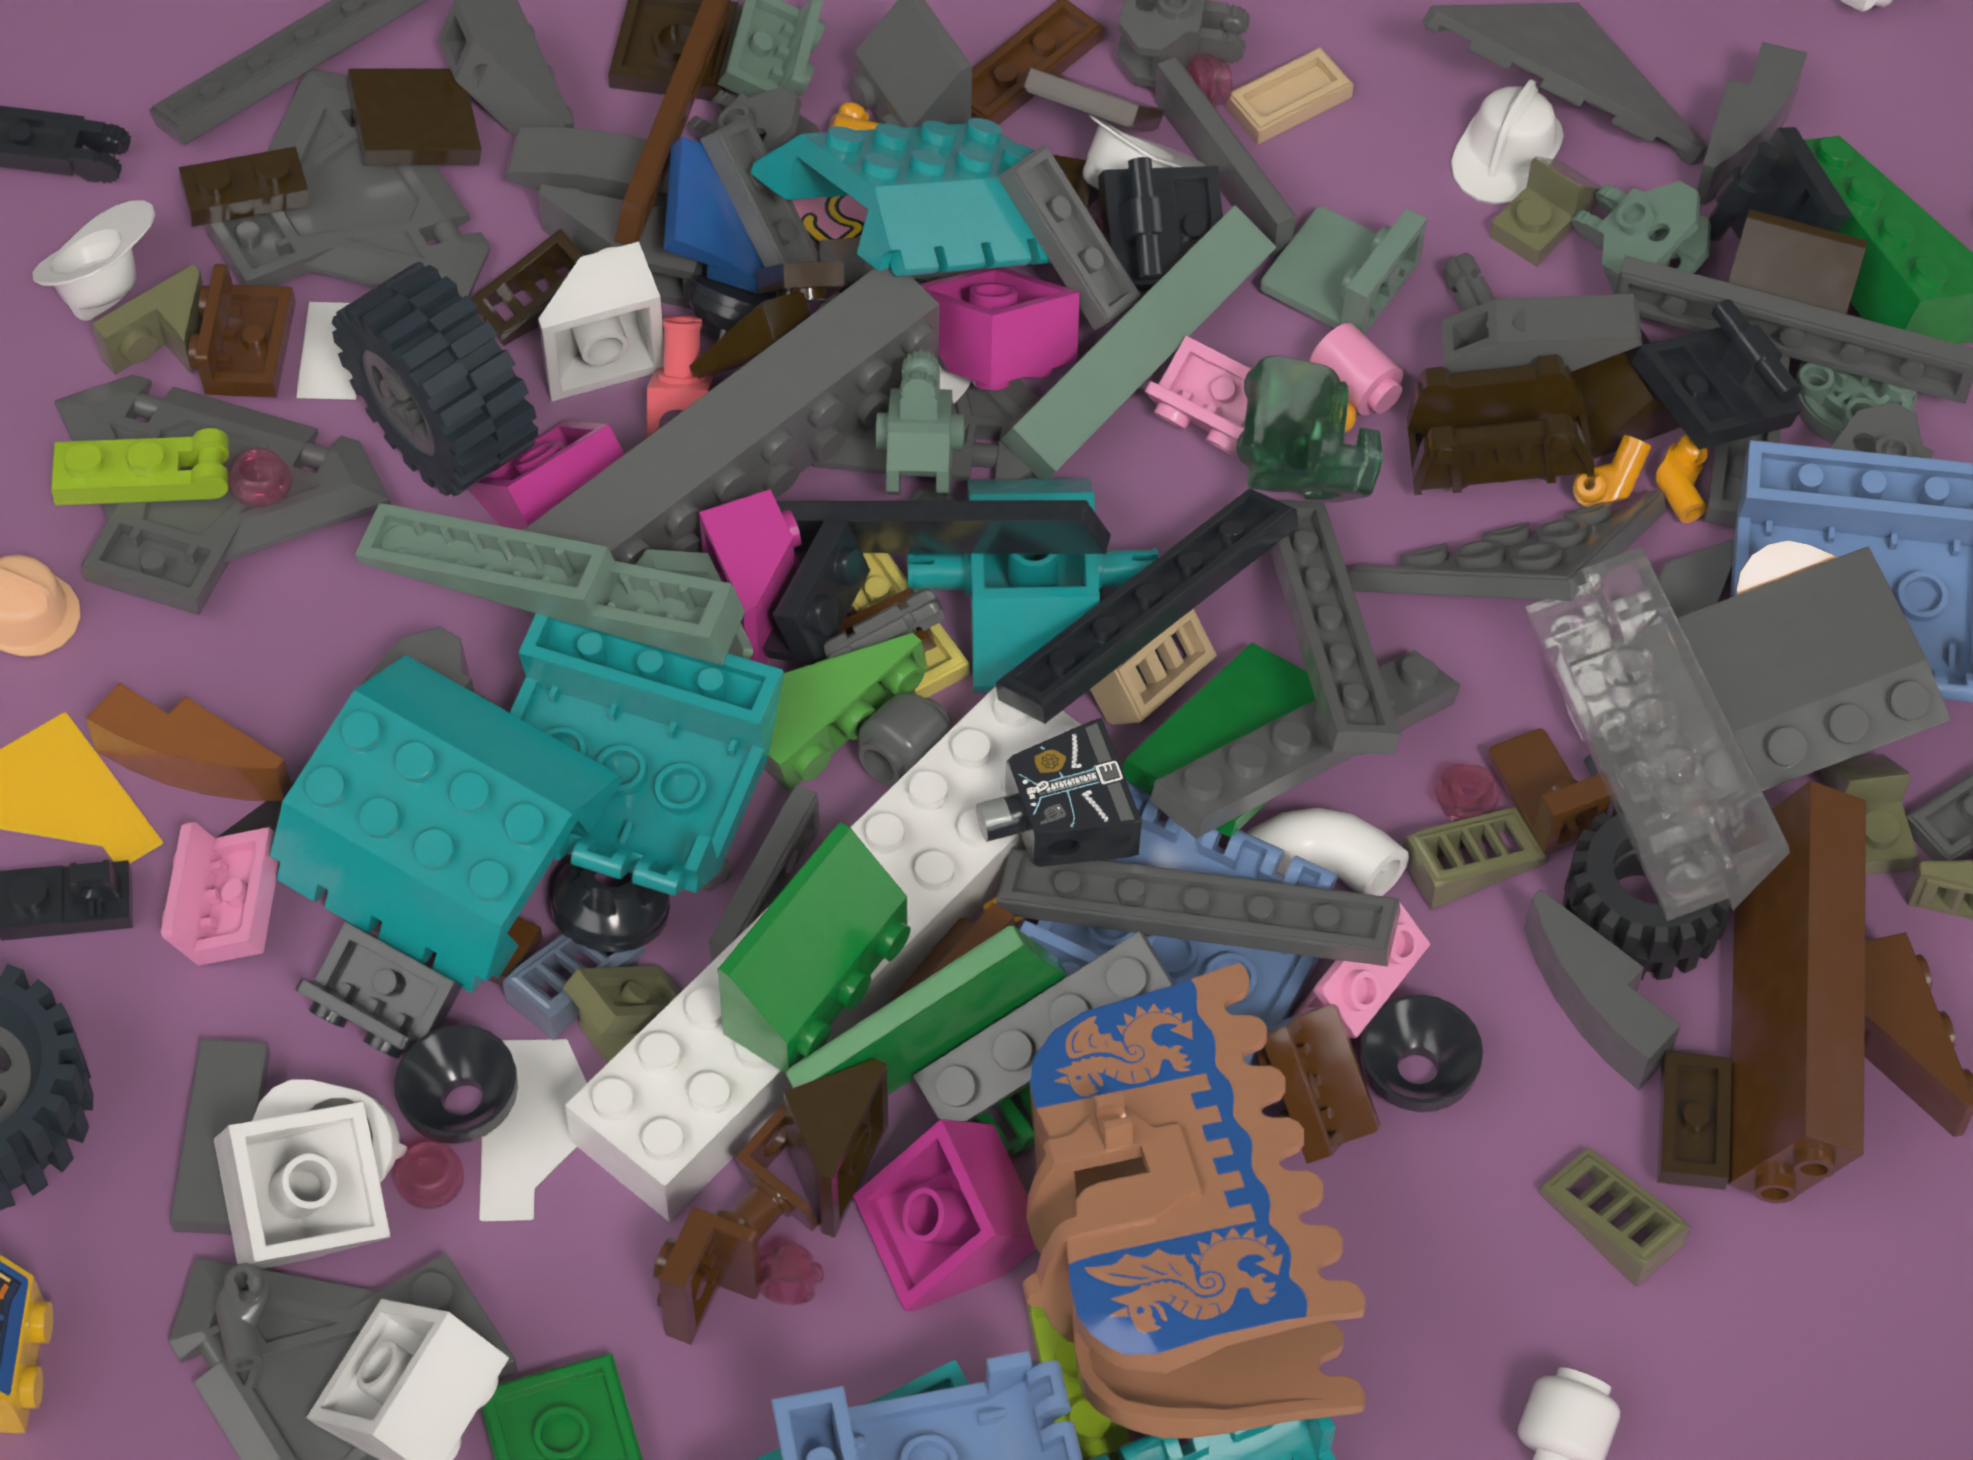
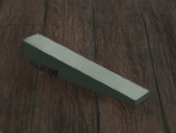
M1234 205L1000 440L1038 478L1051 477L1181 345L1185 336L1189 337L1276 249V246Z
M379 503L355 553V557L362 565L718 665H723L745 613L735 588L731 583L618 562L614 560L607 546Z

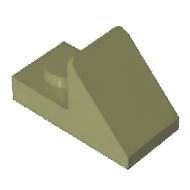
M1535 156L1531 160L1526 188L1491 222L1489 237L1537 267L1574 229L1571 222L1572 218L1580 210L1590 213L1598 204L1595 194L1602 186L1560 160Z
M194 264L92 323L101 360L114 375L133 364L145 361L156 350L165 345L190 373L194 371L190 368L189 342L193 333H200L202 321L199 314V295L203 286L200 270Z
M1884 754L1853 757L1821 769L1820 773L1825 786L1866 800V875L1913 870L1918 854L1902 804L1904 794L1911 779L1909 771Z
M660 965L579 968L563 987L579 1007V1028L607 1063L681 993L680 989Z

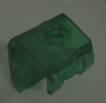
M1282 355L1266 356L1261 359L1247 373L1244 380V392L1248 399L1244 431L1239 435L1236 445L1239 459L1249 468L1248 487L1265 492H1288L1304 495L1307 500L1324 503H1338L1370 496L1373 493L1381 471L1383 459L1381 435L1378 430L1359 428L1356 445L1343 443L1349 400L1347 383L1340 381L1336 372L1326 365Z

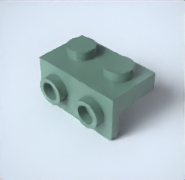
M739 0L717 84L737 94L742 93L747 97L782 86L795 95L801 96L807 89L814 72V65L808 62L809 55L817 47L825 29V22L819 19L823 0H807L801 9L781 0Z

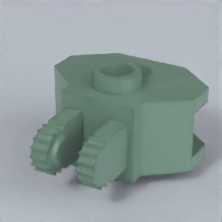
M1681 181L1645 192L1634 187L1628 194L1609 184H1604L1595 196L1601 207L1610 214L1603 220L1585 210H1580L1571 220L1578 234L1603 250L1602 266L1614 294L1625 255L1668 267L1670 266L1671 259H1679L1681 264L1677 269L1690 273H1695L1710 256L1711 224L1708 218L1699 214L1700 195L1698 190Z
M922 349L917 352L913 350L912 354H907V358H904L902 364V383L900 389L891 388L888 413L877 412L876 449L887 450L886 488L888 495H901V476H936L937 495L950 496L953 451H964V414H954L953 392L949 389H940V365H938V359H935L934 354H930L928 350L926 352L922 351Z

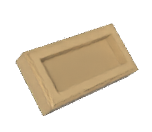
M1319 47L1226 94L1225 108L1256 144L1259 145L1352 98L1354 84L1323 49Z

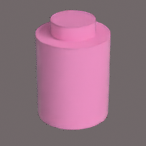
M1344 323L1334 328L1320 341L1312 353L1310 359L1312 370L1344 400L1350 402L1361 415H1369L1374 412L1378 414L1390 409L1401 396L1403 390L1400 385L1403 379L1402 369L1352 323Z

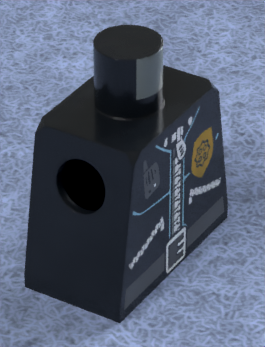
M1102 718L1087 722L1013 754L1006 761L1005 789L1007 796L976 804L978 823L985 841L989 842L1021 833L1031 863L1039 867L1139 855L1142 820Z

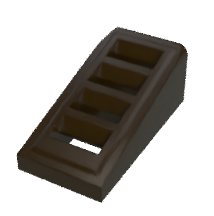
M559 229L471 298L478 307L477 315L484 323L486 321L490 322L498 334L496 338L503 346L539 327L540 316L579 258L584 256L583 253L563 230ZM565 266L569 273L561 279L555 271ZM543 278L551 285L544 293L535 284ZM522 290H525L533 299L526 307L515 296V294ZM502 301L515 314L508 321H505L494 308L495 305Z
M794 292L761 302L689 366L693 378L698 377V379L747 364L811 315L801 292Z

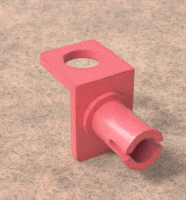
M676 315L665 317L663 320L664 368L655 369L647 386L646 438L660 428V421L665 413L670 410H685L713 388L715 374L698 379V377L693 378L689 367L700 357L701 318Z

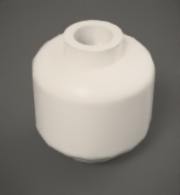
M1564 1367L1558 1368L1556 1376L1549 1375L1537 1379L1533 1384L1517 1430L1518 1436L1525 1446L1535 1451L1533 1460H1605L1621 1414L1617 1403L1609 1397L1612 1389L1611 1386L1593 1376Z

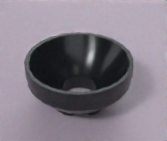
M703 275L692 276L687 295L694 315L702 319L701 332L717 340L724 336L761 302L775 298L766 293L759 295L721 283Z
M571 862L565 865L557 875L551 893V915L555 925L563 935L571 938L576 944L601 952L634 950L649 944L658 937L667 924L670 913L669 894L632 883V873H627L631 878L630 882L619 887L601 884L594 877L598 872L572 865Z
M1406 995L1384 1004L1366 1025L1361 1039L1360 1056L1362 1070L1367 1082L1380 1097L1404 1110L1433 1112L1450 1107L1469 1092L1481 1069L1483 1047L1476 1025L1464 1011L1453 1003L1428 995ZM1408 1056H1423L1435 1065L1437 1075L1428 1083H1411L1402 1077L1398 1070V1064Z
M469 1025L442 1027L429 1032L417 1040L405 1052L397 1067L394 1079L395 1097L403 1116L413 1129L424 1137L439 1143L458 1144L471 1142L486 1136L498 1128L508 1117L515 1104L518 1092L517 1068L508 1047L490 1031ZM461 1086H473L481 1090L482 1100L479 1106L471 1113L455 1115L445 1109L446 1098L454 1089Z

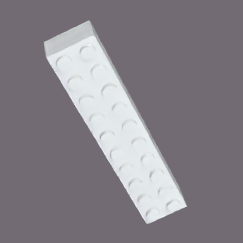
M995 686L850 827L907 895V921L911 931L905 946L897 957L892 961L883 959L871 974L870 986L860 1003L852 1010L844 1007L832 1022L831 1033L826 1044L883 1008L953 925L963 917L971 920L983 908V904L990 901L999 892L1011 849L1026 850L1021 833L986 842L978 823L976 804L1007 796L1005 789L1006 761L1013 754L1081 725L1064 711H1061L1044 724L999 701ZM763 913L565 1104L571 1142L668 1222L744 1148L784 1103L783 1092L793 1088L784 1072L723 1034L717 969Z

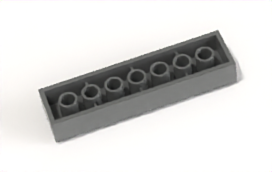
M890 264L888 270L878 271L874 268L526 527L524 531L607 546L615 561L634 565L647 549L702 553L699 512L771 489L774 497L782 495L792 487L803 470L817 460L826 461L834 456L843 446L846 437L863 425H874L877 419V412L887 413L889 411L891 388L900 389L902 383V364L904 358H907L908 353L912 354L913 350L916 352L920 351V349L924 352L928 350L930 354H934L935 359H938L939 365L940 304L911 276H896L892 272ZM524 610L533 620L536 613Z

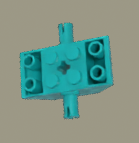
M1090 477L967 479V500H1086L1095 512V497ZM1151 548V550H1107L1106 554L907 553L908 588L912 587L914 590H922L924 588H930L931 590H964V596H970L973 694L989 693L996 686L995 682L1099 604V593L1103 592V587H1121L1155 561L1159 553L1158 548Z

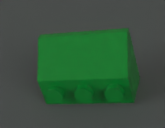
M842 822L837 824L717 969L723 1034L784 1073L789 1071L790 1067L801 1061L804 1057L806 1058L826 1044L831 1033L832 1022L844 1007L852 1010L860 1003L870 986L871 974L883 959L892 961L897 957L905 946L911 931L907 921V895L854 831Z

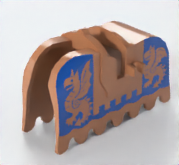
M1239 963L1166 988L1083 1011L1051 1032L1032 1063L1030 1092L1037 1173L1028 1195L1026 1219L1034 1245L1041 1256L1037 1272L1027 1277L1022 1283L1028 1305L1043 1308L1052 1327L1067 1341L1074 1343L1077 1378L1083 1396L1095 1410L1125 1428L1160 1438H1198L1221 1435L1291 1421L1356 1414L1363 1412L1366 1406L1364 1390L1356 1379L1349 1376H1328L1319 1369L1323 1363L1338 1357L1343 1350V1332L1337 1324L1330 1321L1363 1317L1366 1311V1300L1357 1284L1348 1280H1326L1319 1272L1322 1268L1339 1260L1343 1254V1236L1336 1228L1329 1225H1308L1299 1218L1302 1213L1317 1207L1323 1200V1181L1317 1174L1308 1170H1287L1280 1165L1282 1160L1299 1153L1304 1146V1128L1298 1121L1289 1117H1268L1262 1113L1264 1107L1280 1101L1284 1096L1285 1076L1279 1069L1272 1066H1251L1243 1060L1247 1055L1261 1050L1267 1043V1026L1262 1019L1253 1015H1232L1226 1011L1229 1005L1243 1000L1249 993V975L1246 967Z

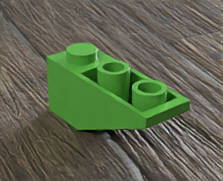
M910 633L784 673L768 759L764 770L788 793L802 781H811L820 775L830 762L831 755L849 739H858L860 727L890 698L898 693H912L918 687L924 677V673L928 670L922 641L914 633Z

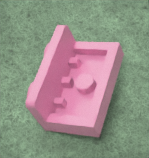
M1185 336L1160 383L1157 384L1150 381L1144 391L1157 405L1153 413L1162 420L1182 430H1186L1191 422L1208 431L1209 434L1205 440L1219 450L1238 457L1243 449L1258 458L1294 396L1288 387L1188 336Z
M197 822L181 825L177 850L173 858V871L166 907L162 915L161 935L196 965L201 966L264 953L280 863L270 857L275 832L270 827L215 838Z
M1401 903V912L1388 967L1336 960L1293 1013L1292 1017L1328 1004H1336L1349 1038H1357L1431 945Z

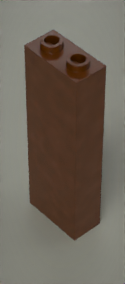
M1812 780L1736 835L1735 876L1738 877L1734 906L1731 1025L1732 1087L1728 1185L1752 1192L1759 1200L1768 1203L1789 1202L1797 1195L1823 1179L1834 1175L1835 1172L1864 1155L1866 800Z

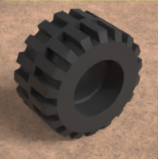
M1641 799L1639 808L1632 809L1628 802L1615 805L1612 817L1602 812L1592 820L1590 830H1583L1573 853L1562 903L1563 907L1642 965L1644 971L1641 980L1644 979L1645 972H1654L1657 980H1663L1672 977L1675 967H1678L1684 974L1695 969L1699 957L1706 960L1715 950L1717 940L1721 939L1737 890L1738 877L1733 875L1736 867L1733 852H1723L1727 840L1719 830L1710 833L1706 830L1708 823L1706 818L1697 812L1692 818L1681 814L1683 810L1682 805L1670 802L1668 809L1656 807V800ZM1630 876L1656 878L1669 885L1678 894L1680 900L1668 904L1647 903L1630 895L1618 881Z

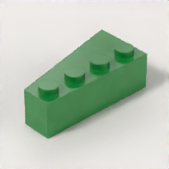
M1841 136L1805 139L1808 147L1852 213L1839 233L1868 241L1850 300L1862 318L1955 344L1973 342V252Z

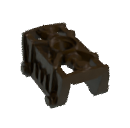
M1558 354L1539 356L1535 360L1534 365L1452 374L1444 366L1426 368L1422 371L1421 382L1416 383L1406 417L1414 495H1422L1421 490L1452 487L1453 493H1462V489L1469 485L1504 483L1536 478L1547 481V484L1556 483V476L1587 473V478L1595 476L1585 399L1569 366L1564 365L1562 357ZM1422 440L1421 445L1417 446L1416 441Z

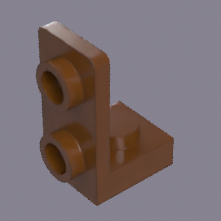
M1535 729L1489 748L1487 758L1545 855L1576 844L1583 830H1590L1592 820L1602 812L1607 814L1612 793L1601 775L1597 774L1579 782L1575 780L1544 729Z

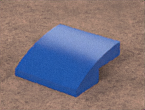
M681 136L671 146L664 251L708 264L707 278L758 294L757 269L765 267L703 144Z

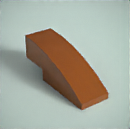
M119 683L86 717L96 752L133 772L163 784L203 795L245 801H283L291 789L285 759L186 696L168 714L122 683Z

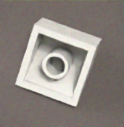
M639 241L620 247L604 248L597 253L580 257L539 318L547 388L551 402L653 374L655 369L664 368V331L661 298Z
M364 1102L227 1126L214 1138L237 1264L250 1263L260 1269L311 1260L390 1237Z
M381 1299L306 1418L320 1428L379 1460H453L460 1449L461 1436L474 1414L495 1393L498 1386V1375L509 1357L450 1312Z

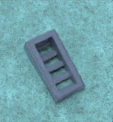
M562 934L519 965L502 981L506 1002L554 1041L580 1016L579 1007L563 989L568 981L557 972L562 967L572 974L579 968H587L574 958L579 951L597 964L595 968L631 967L645 954L644 946L634 950L615 952L609 957L604 952L588 949L576 944L571 938ZM546 982L559 992L553 999L540 989Z

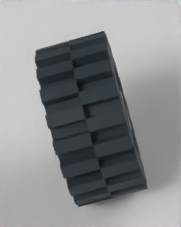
M416 262L337 311V315L333 316L332 325L336 328L332 334L334 343L342 350L338 354L341 364L351 372L353 377L349 382L356 395L362 396L368 405L365 410L373 423L378 421L385 431V440L393 450L398 448L402 452L403 462L413 472L416 470L420 471L423 482L431 488L437 486L439 492L443 495L448 496L452 494L454 497L531 448L536 443L534 438L538 436V427L532 422L537 417L534 406L524 398V396L529 394L524 380L516 376L512 369L516 365L508 349L502 350L495 340L498 334L490 322L486 321L483 323L477 315L478 307L468 295L462 298L459 295L457 284L448 276L441 279L437 268L430 264L424 267L422 262Z
M10 964L6 965L0 977V1067L7 1070L4 1073H0V1210L16 1205L10 1191L23 1184L27 1186L32 1196L49 1186L43 1170L49 1164L63 1173L74 1159L67 1139L81 1143L84 1142L89 1130V1124L83 1110L93 1111L94 1093L88 1080L91 1078L70 1017L62 1002L56 1004L51 989L39 979L29 986L24 970Z

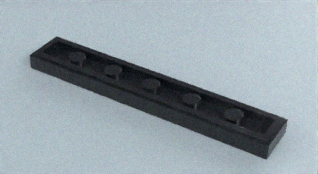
M1251 488L1247 489L995 682L998 700L1046 724L1298 527L1297 509Z
M1086 500L776 501L781 512L789 509L796 520L801 537V545L794 547L796 553H807L825 518L847 521L862 553L1106 554L1111 537L1107 528Z

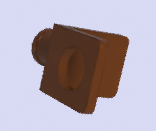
M784 1103L735 1157L752 1188L730 1212L746 1220L751 1228L757 1231L758 1240L767 1233L781 1215L788 1218L792 1215L810 1231H813L819 1224L812 1207L767 1170L770 1164L787 1146ZM781 1128L775 1139L766 1147L772 1136Z

